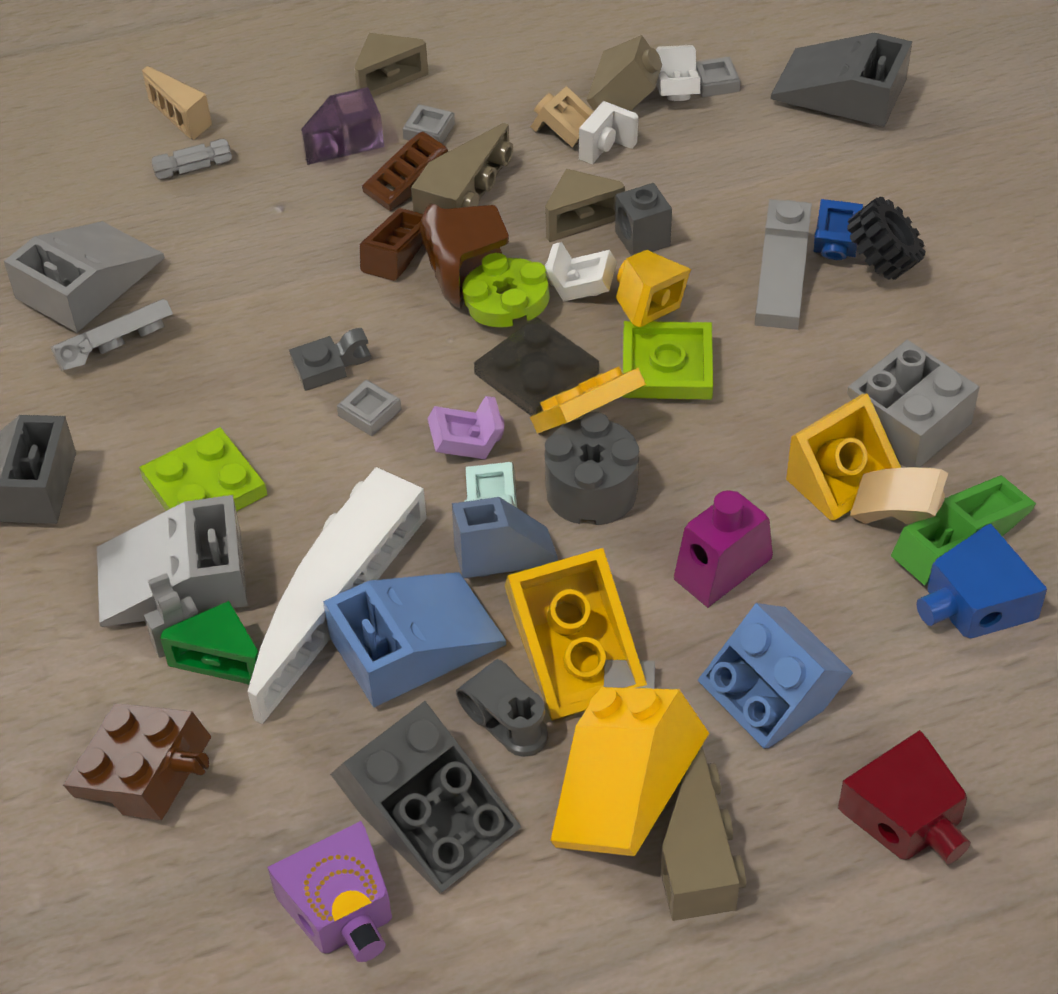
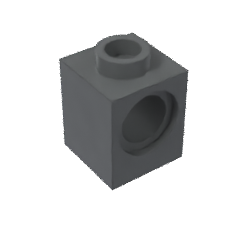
M655 183L616 194L615 232L631 256L644 250L653 252L671 246L672 207Z

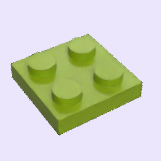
M624 321L623 373L639 368L646 385L623 395L622 398L712 400V322L652 321L642 327L633 325L631 321Z
M221 427L139 467L143 481L166 511L185 501L233 495L236 511L267 496L264 481Z

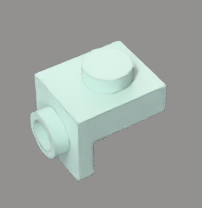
M512 462L466 467L467 499L464 502L501 497L517 508L515 470Z

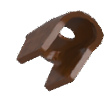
M429 203L420 221L423 244L442 294L453 306L461 309L464 301L462 286L465 278L472 270L482 265V259L492 253L502 254L500 247L509 243V234L497 206L483 205L443 209L436 204Z

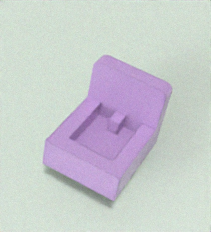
M485 396L476 413L434 406L427 418L435 451L438 453L486 459L495 443L501 440L504 433V418L500 415L496 398Z

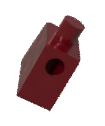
M920 730L843 780L838 809L898 858L910 859L927 846H930L946 864H951L958 860L971 844L969 839L956 827L963 817L967 802L966 793L930 741Z

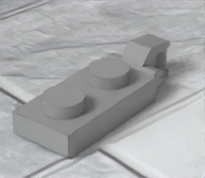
M161 299L53 345L51 350L61 371L85 365L89 352L93 348L98 347L100 353L103 354L124 345L125 342L122 336L138 330L142 337L165 327L162 318L173 313L168 301Z

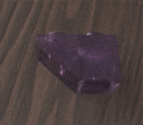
M368 87L330 95L301 128L307 165L384 147L381 115Z

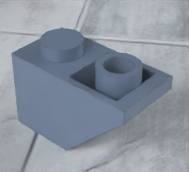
M501 497L452 503L454 549L463 579L531 569L558 561L548 528Z

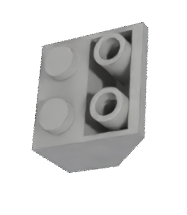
M907 339L849 385L847 394L853 400L861 394L868 393L898 462L906 468H920L972 424L980 386Z

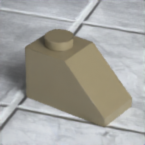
M642 35L604 50L586 99L592 109L595 111L605 101L629 111L633 110L656 87L662 68L658 52L649 46Z

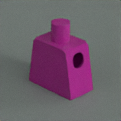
M726 490L718 493L714 498V504L692 519L684 528L674 572V580L709 608L772 559L770 519L762 510L738 491Z

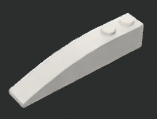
M375 467L364 482L360 481L355 485L349 500L339 512L333 513L326 520L323 531L298 566L284 592L262 642L247 691L255 721L261 724L265 722L330 640L323 601L364 582L378 580L426 520L424 488Z

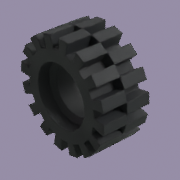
M876 197L849 218L847 229L852 233L850 235L851 241L858 245L855 249L859 255L863 253L866 257L865 262L869 266L873 264L875 272L879 275L883 273L884 278L896 280L924 259L923 256H925L926 251L923 247L925 245L923 240L918 238L920 235L917 228H912L910 225L912 223L909 217L905 218L902 215L903 210L899 206L894 208L893 202L889 199L885 201L884 197Z

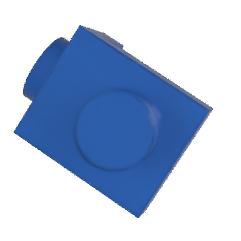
M821 199L813 252L821 253L823 257L832 260H843L847 256L856 257L857 250L855 248H857V243L851 241L850 235L852 233L848 231L847 225H849V218L863 208V204Z

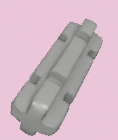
M226 139L211 141L210 146L207 147L203 143L173 151V156L168 157L167 153L154 156L152 158V167L157 179L162 180L174 177L173 172L178 171L179 175L211 167V162H215L216 165L231 161V150Z

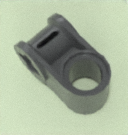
M494 660L456 689L457 699L468 716L478 725L488 730L509 752L517 756H532L546 746L548 731L547 725L543 721L545 715L544 701L539 694L535 693L521 681L514 671L502 660Z

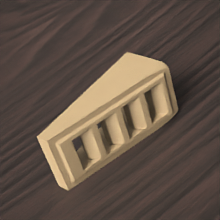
M149 66L142 70L149 101L187 137L194 140L212 125L205 93Z

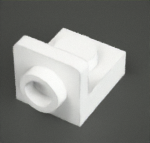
M603 101L579 128V159L593 165L603 152H608L611 149L613 143L632 149L637 144L638 115Z

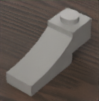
M769 199L755 326L798 330L812 203Z

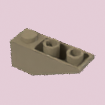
M502 123L430 161L411 187L413 211L423 214L429 203L436 204L443 209L478 206L479 200L486 191L489 192L493 188L496 175L503 166H507L512 158L513 143L509 142V124Z
M703 746L684 775L662 845L661 877L672 921L735 911L737 909L739 889L746 887V875L740 855L732 856L728 841L733 840V827L727 808L719 809L716 795L721 793L718 769L715 763L707 764Z

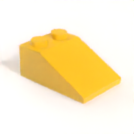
M603 548L507 576L505 590L519 635L551 721L586 711L592 697L598 693L601 687H604L605 660L627 661L636 684L625 688L647 685Z
M601 687L598 693L592 697L588 708L575 727L550 840L555 848L627 856L636 855L709 735L708 730L680 689Z

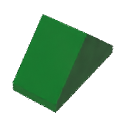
M229 601L163 630L160 640L169 667L250 685L259 653Z

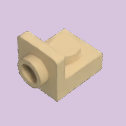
M566 86L556 96L548 93L537 104L534 111L538 115L530 127L537 132L547 124L573 148L579 142V128L594 111Z

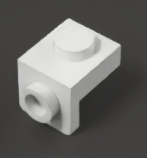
M693 45L657 47L656 51L662 63L657 80V88L660 95L667 96V99L670 101H685L691 98L690 94H700V77L696 71L695 47Z
M562 242L552 245L548 261L545 264L547 281L551 286L555 287L564 302L587 296H597L601 293L609 292L617 261L610 250L572 259Z

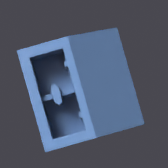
M755 603L699 677L698 681L763 748H770L823 712L853 672L786 607Z

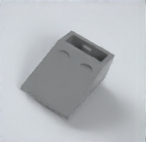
M101 221L34 236L8 257L4 264L17 300L78 333L165 257L164 253Z
M233 495L185 501L97 546L99 623L101 627L145 621V614L157 610L148 580L165 573L168 574L174 592H177L180 600L191 596L198 613L207 611L227 601L231 603L233 608L248 606L241 530Z

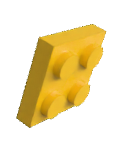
M618 366L540 402L543 411L531 416L530 419L538 434L568 423L646 385L639 368L622 373Z

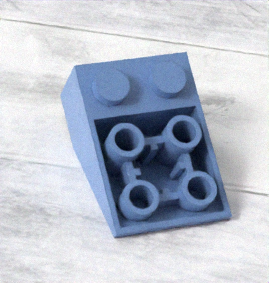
M459 572L371 580L323 601L329 637L373 708L507 645L506 639Z

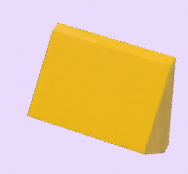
M868 393L861 394L791 436L786 480L829 520H836L852 510L863 474L883 469L901 468Z

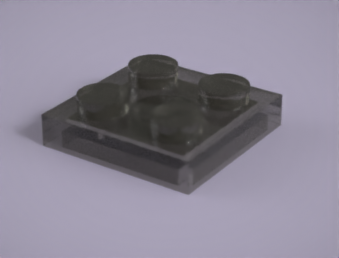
M536 317L474 362V374L527 414L533 416L543 411L540 402L576 387L579 383L599 374V360Z

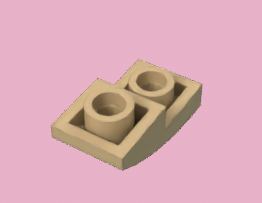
M919 467L891 468L865 473L862 476L850 516L864 524L891 516L905 524L935 517L944 502L945 493L943 490L948 473L942 469Z

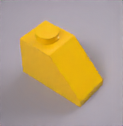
M644 250L626 258L621 264L617 274V281L620 284L616 299L631 323L642 327L680 308L691 269L649 250Z

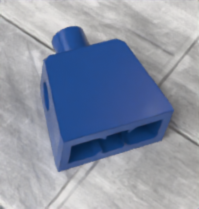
M988 524L935 560L932 564L927 587L929 594L919 598L916 606L921 619L927 625L932 626L949 618L964 637L972 639L1038 619L1047 588L994 526Z

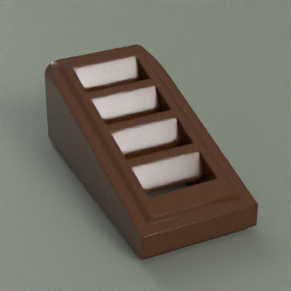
M424 131L418 133L362 185L363 192L391 211L412 197L411 187L427 164L447 153L448 149ZM388 184H390V185L393 186L395 189H394L393 191H391L390 189H388V188L385 187V186L388 185Z
M398 208L360 243L361 271L392 281L397 280L423 244L420 221L423 214Z

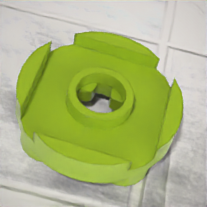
M492 253L482 259V265L476 267L468 274L462 286L465 306L469 308L470 316L475 321L491 327L514 326L513 319L521 318L525 315L527 321L532 320L544 311L550 299L546 269L542 263L531 262L521 258H507L501 253Z

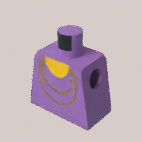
M362 821L267 867L277 900L320 952L330 953L348 944L357 962H367L377 957L384 950L386 943L377 928L387 924L392 919L390 901Z

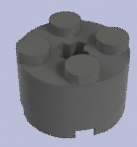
M589 412L581 419L561 426L546 439L544 457L547 501L560 517L580 524V519L596 520V525H603L622 518L632 509L636 500L639 483V445L627 429L610 421L603 413Z

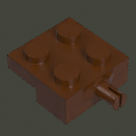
M115 703L86 750L79 757L63 786L74 798L113 803L124 816L162 821L189 774L204 775L206 771L203 768H209V757L206 753L202 752L212 736L193 711Z

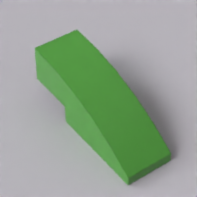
M1002 475L944 498V502L935 517L905 526L891 557L926 586L929 582L932 564L937 558L988 524H992L1001 536L1005 535L1034 509L1036 503Z

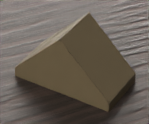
M369 33L354 66L358 99L363 102L428 75L426 43L422 39Z
M566 169L545 206L546 238L548 241L552 242L614 222L616 194L625 192L624 184L620 181Z

